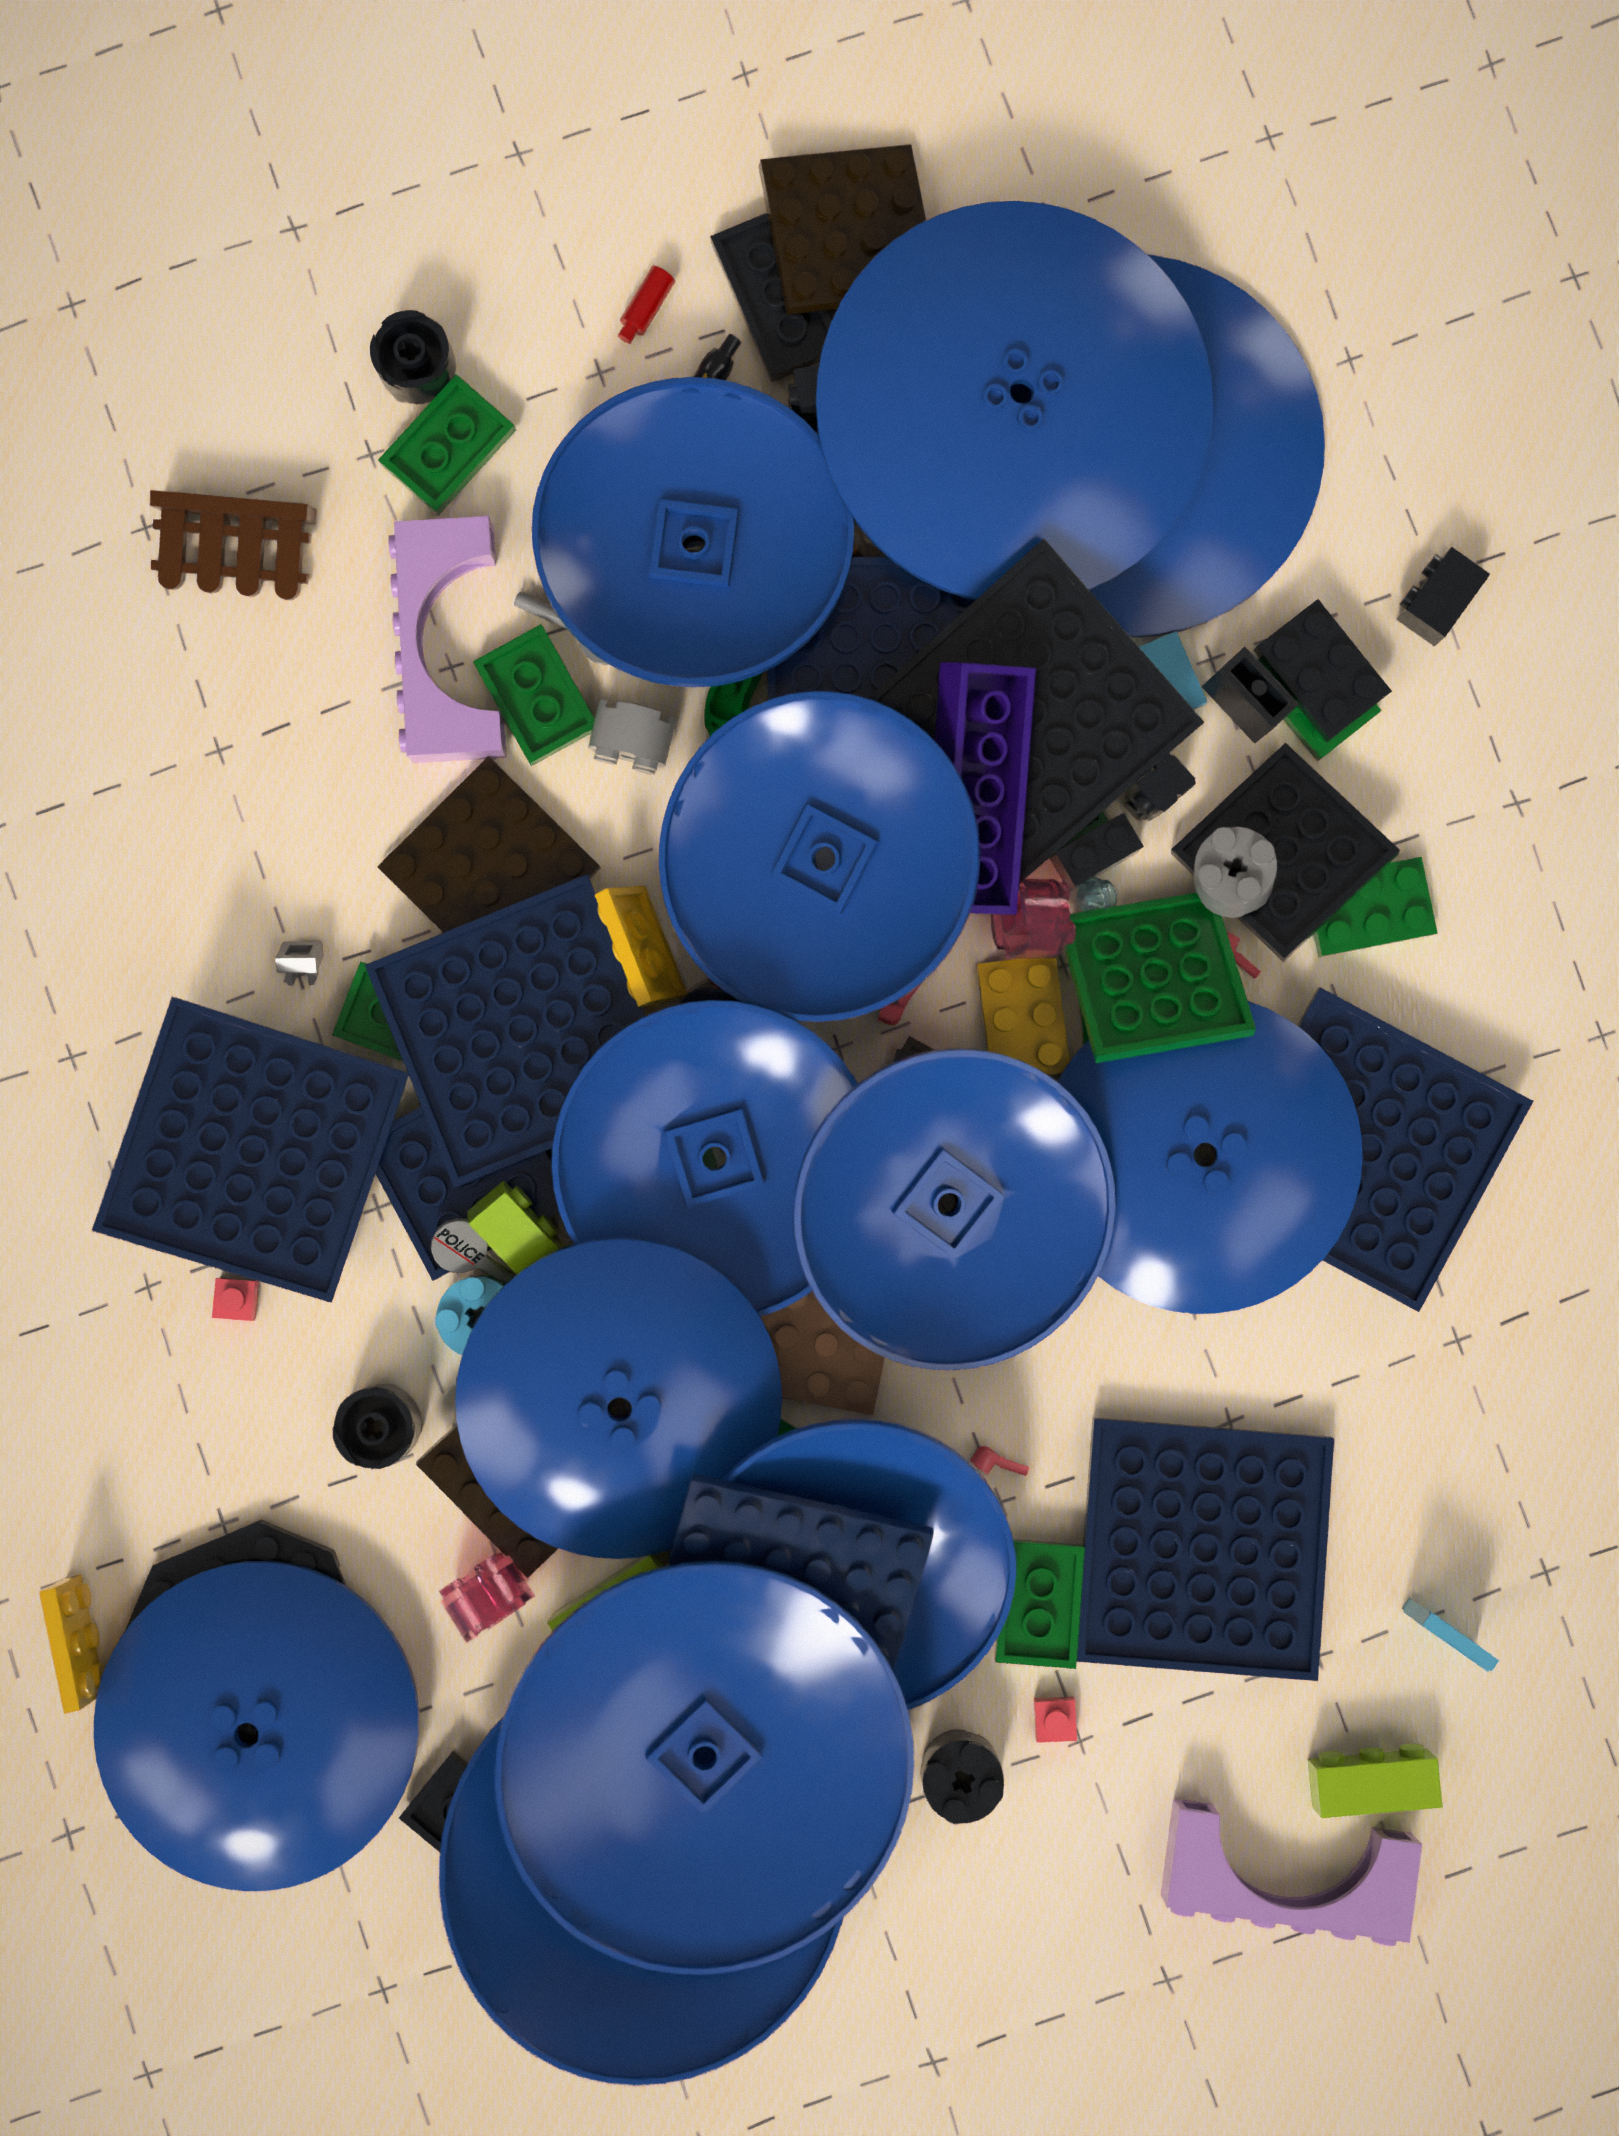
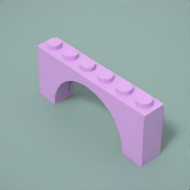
M489 516L395 521V535H389L388 544L391 559H396L397 573L391 574L390 582L393 597H398L399 612H393V630L395 636H400L401 651H395L397 675H402L403 690H397V707L399 714H404L405 728L399 729L400 750L402 753L406 752V756L412 763L486 759L488 756L491 759L507 758L505 719L500 711L468 707L450 698L434 684L427 670L423 654L425 622L432 605L442 591L466 573L484 567L496 566L494 526Z
M1173 1798L1160 1894L1166 1907L1171 1908L1170 1911L1172 1913L1185 1917H1193L1195 1912L1211 1914V1918L1217 1921L1227 1923L1235 1922V1918L1251 1920V1923L1255 1926L1269 1929L1275 1928V1924L1291 1926L1292 1930L1303 1934H1315L1316 1930L1330 1931L1333 1936L1344 1940H1355L1356 1935L1371 1937L1373 1942L1385 1946H1395L1396 1941L1410 1943L1422 1843L1412 1833L1372 1827L1367 1847L1361 1859L1343 1880L1333 1887L1313 1895L1284 1897L1259 1890L1243 1880L1230 1867L1220 1839V1814L1213 1804Z

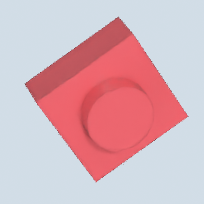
M216 1278L212 1318L254 1321L256 1319L259 1281Z
M1074 1697L1033 1698L1035 1739L1037 1743L1077 1741Z

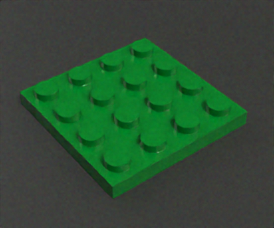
M1197 892L1059 916L1058 926L1095 1063L1254 1036L1256 1026L1222 916L1208 910L1201 902Z

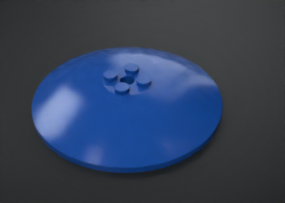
M701 377L670 378L631 388L608 399L583 417L566 434L544 469L536 492L531 528L535 563L544 592L553 610L572 635L595 656L629 675L653 683L678 687H709L738 682L765 672L796 653L817 633L833 611L849 574L854 542L853 515L844 506L834 487L822 454L819 435L811 426L789 407L756 389L735 382ZM690 536H698L704 540L705 546L699 552H689L683 547L684 540Z
M804 692L774 698L747 709L715 731L696 751L677 780L667 804L659 841V873L665 907L676 934L692 960L709 979L740 1002L774 1010L798 1021L824 1022L865 1015L901 999L923 983L939 967L960 937L972 909L980 872L979 831L974 808L963 780L943 749L918 725L895 710L873 700L837 692ZM829 847L835 854V863L829 870L823 871L816 864V854L820 849Z
M726 1000L687 1002L650 1013L629 1024L602 1045L584 1065L571 1085L556 1124L552 1147L553 1187L559 1213L573 1244L602 1238L624 1237L661 1242L685 1250L705 1260L727 1276L750 1300L760 1317L781 1310L812 1292V1289L804 1275L794 1239L793 1201L797 1176L804 1154L816 1130L838 1101L858 1084L855 1077L831 1047L811 1030L774 1010L754 1004ZM719 1147L725 1152L726 1159L722 1166L710 1168L704 1164L703 1154L708 1148Z
M1248 1001L1256 1026L1254 1036L1095 1063L1088 1039L1069 1061L1057 1081L1087 1112L1100 1134L1112 1167L1116 1207L1114 1229L1109 1250L1098 1277L1123 1294L1156 1308L1189 1314H1217L1251 1307L1278 1296L1307 1276L1326 1257L1343 1232L1356 1202L1363 1162L1362 1136L1353 1098L1343 1077L1325 1051L1304 1030L1278 1013ZM1201 1143L1211 1144L1216 1151V1158L1209 1166L1202 1167L1194 1160V1150Z
M953 1048L915 1054L895 1061L859 1082L838 1101L816 1130L804 1154L794 1191L793 1230L798 1258L814 1295L827 1314L843 1331L872 1352L901 1364L929 1370L955 1371L995 1364L1032 1348L1051 1335L1074 1313L1093 1287L1107 1256L1114 1229L1116 1207L1112 1167L1105 1145L1087 1112L1066 1089L1039 1069L1021 1060L980 1049ZM947 1193L956 1194L958 1197L957 1207L949 1213L940 1212L938 1210L939 1199Z
M602 1238L573 1244L539 1258L511 1278L490 1300L477 1319L461 1357L456 1382V1421L467 1462L476 1480L489 1499L518 1527L553 1547L574 1554L607 1559L639 1558L671 1550L692 1473L722 1479L750 1452L777 1437L782 1408L781 1376L771 1337L761 1317L737 1285L721 1271L705 1260L665 1243L637 1238ZM618 1397L627 1399L632 1406L630 1413L621 1418L612 1416L607 1408L609 1402Z
M843 1419L814 1423L786 1432L754 1449L721 1479L933 1527L934 1538L893 1669L907 1710L933 1700L963 1680L981 1662L1001 1633L1010 1611L1016 1581V1555L1008 1520L996 1494L986 1479L963 1456L938 1439L900 1424L879 1420Z
M244 1561L208 1569L183 1580L151 1602L132 1621L110 1655L101 1677L94 1711V1747L101 1781L111 1805L131 1835L151 1855L183 1876L206 1885L245 1892L278 1890L310 1882L345 1864L363 1850L392 1816L406 1790L412 1775L420 1734V1710L412 1670L403 1648L380 1614L365 1599L332 1577L310 1568L275 1561ZM250 1723L257 1728L259 1738L256 1743L247 1744L240 1739L238 1729L241 1724Z

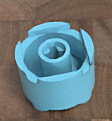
M480 1275L462 1279L446 1290L437 1307L435 1324L442 1340L450 1349L460 1355L463 1354L468 1337L475 1325L473 1321L475 1315L472 1313V1310L485 1308L505 1284L490 1276Z

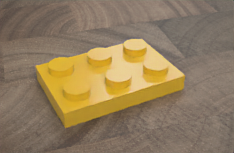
M646 886L607 888L594 894L598 903V915L608 928L613 941V953L622 964L627 977V989L631 997L636 1000L638 1007L675 1001L682 998L687 991Z
M1056 954L977 964L987 1051L1021 1060L1039 1069L1046 1075L1061 1074L1070 1059Z
M82 1574L66 1577L39 1591L64 1714L79 1711L96 1699L101 1677L105 1670V1665L99 1662L96 1648L99 1646L100 1641L99 1631L96 1624L91 1623L88 1609L91 1606V1592L86 1583L83 1584Z

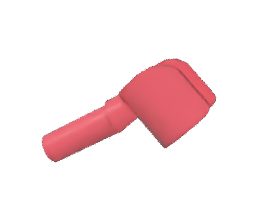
M1227 932L1236 963L1255 979L1261 971L1242 954L1235 951L1240 938Z
M920 985L899 999L897 1003L893 1002L881 1008L878 1020L889 1025L898 1024L908 1001Z
M986 1446L979 1447L970 1459V1462L986 1474L990 1473L995 1464L1000 1468L1024 1476L1029 1471L1028 1466L1005 1459V1457L998 1455Z

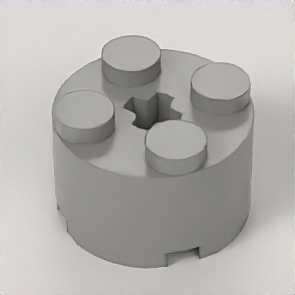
M599 700L588 745L589 749L595 751L594 760L611 765H617L618 759L632 762L633 770L655 775L658 767H665L676 719L670 716L666 723L660 720V711L621 701L616 702L615 708H607V700Z
M1222 827L1215 830L1202 843L1195 858L1193 883L1204 906L1217 915L1229 918L1241 917L1262 907L1271 895L1276 877L1277 860L1274 847L1262 835L1251 829ZM1233 868L1240 869L1236 877L1229 876V871Z

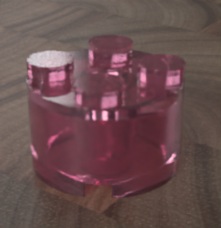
M1019 879L1017 915L991 914V931L997 950H1005L1007 954L1003 956L1004 958H1055L1061 954L1066 944L1074 942L1076 930L1074 923L1070 920L1068 903L1070 900V888L1066 882H1058L1055 879Z
M500 1552L495 1556L488 1557L473 1568L477 1575L472 1578L469 1575L462 1579L458 1578L439 1591L443 1597L440 1601L466 1643L477 1638L478 1634L485 1629H491L526 1605V1602L536 1597L510 1555L504 1557L503 1553Z

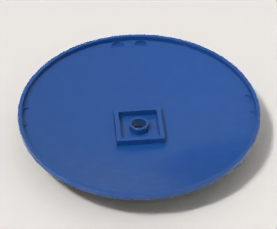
M996 201L964 206L939 214L920 223L892 241L871 260L857 276L843 297L831 321L822 348L817 374L816 417L822 454L834 487L844 506L853 515L855 523L878 549L916 578L940 590L973 600L979 598L1043 538L1089 590L1116 578L1134 566L1161 541L1187 506L1199 482L1207 458L1212 433L1214 404L1212 377L1207 352L1192 313L1174 283L1151 257L1115 229L1092 217L1067 208L1044 203ZM1015 384L1027 386L1031 391V400L1024 404L1015 402L1010 395V388Z
M1155 255L1148 256L1159 265L1174 283L1187 303L1199 328L1207 352L1212 377L1213 422L1208 454L1199 482L1187 506L1173 527L1134 566L1116 578L1090 590L1131 638L1161 636L1205 624L1231 611L1255 594L1285 563L1301 539L1319 495L1324 469L1325 437L1318 394L1305 361L1285 329L1264 306L1246 291L1227 279L1202 267L1177 259ZM1015 384L1010 388V395L1015 402L1024 404L1031 400V391L1027 386Z
M705 1561L661 1567L615 1584L582 1604L553 1630L526 1665L511 1694L503 1716L497 1743L495 1786L501 1829L510 1855L521 1877L536 1899L556 1921L574 1936L596 1950L625 1963L648 1970L673 1974L706 1975L728 1973L756 1967L781 1958L809 1944L831 1929L856 1906L877 1880L897 1845L907 1817L914 1776L913 1735L909 1713L901 1688L887 1659L860 1623L837 1602L816 1588L789 1575L759 1566L736 1562ZM699 1747H711L716 1752L714 1759L707 1764L695 1762L692 1756Z
M502 1717L490 1729L477 1747L459 1779L443 1828L439 1856V1895L442 1919L449 1946L462 1977L475 1999L491 2020L513 2041L533 2056L557 2069L585 2079L619 2085L667 2084L694 2078L719 2069L742 2057L765 2041L789 2019L819 1979L833 1951L843 1918L809 1944L781 1958L756 1967L728 1973L692 1975L648 1970L622 1962L596 1950L574 1936L541 1905L521 1877L510 1855L501 1829L495 1786L497 1743L503 1721ZM702 1746L695 1750L692 1758L699 1764H707L714 1759L716 1752L711 1747Z

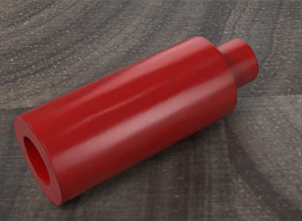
M658 266L650 268L622 314L620 322L623 324V327L618 333V337L625 343L631 344L636 335L643 336L676 283L675 279L664 269Z

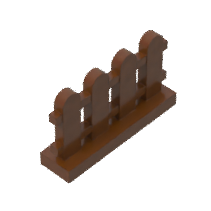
M150 490L149 506L161 511V520L153 519V529L160 530L159 560H151V570L158 571V581L162 587L169 590H177L184 583L185 573L197 574L198 587L206 593L214 594L221 590L223 577L236 578L235 585L240 594L254 597L261 591L262 580L275 581L274 589L277 596L291 601L299 596L301 584L309 583V574L302 573L303 543L311 544L312 534L305 533L304 526L305 524L316 525L317 509L302 503ZM188 514H199L200 523L188 522ZM227 517L239 518V527L227 526ZM266 521H277L278 530L265 529ZM187 533L199 534L198 564L185 563ZM226 536L238 537L236 567L224 566ZM265 540L277 541L275 571L263 570Z

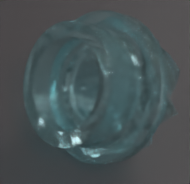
M1095 877L1078 887L1076 901L1078 908L1082 909L1083 912L1102 908L1106 910L1116 906V890L1109 880Z

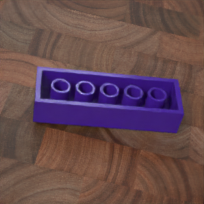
M940 662L935 742L943 749L956 767L966 786L974 808L979 831L980 872L977 891L970 913L1017 915L1036 668Z

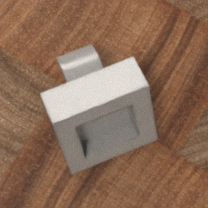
M322 941L282 943L275 957L277 973H286L285 980L289 986L294 985L296 973H306L309 985L315 984L318 977V968L324 957Z

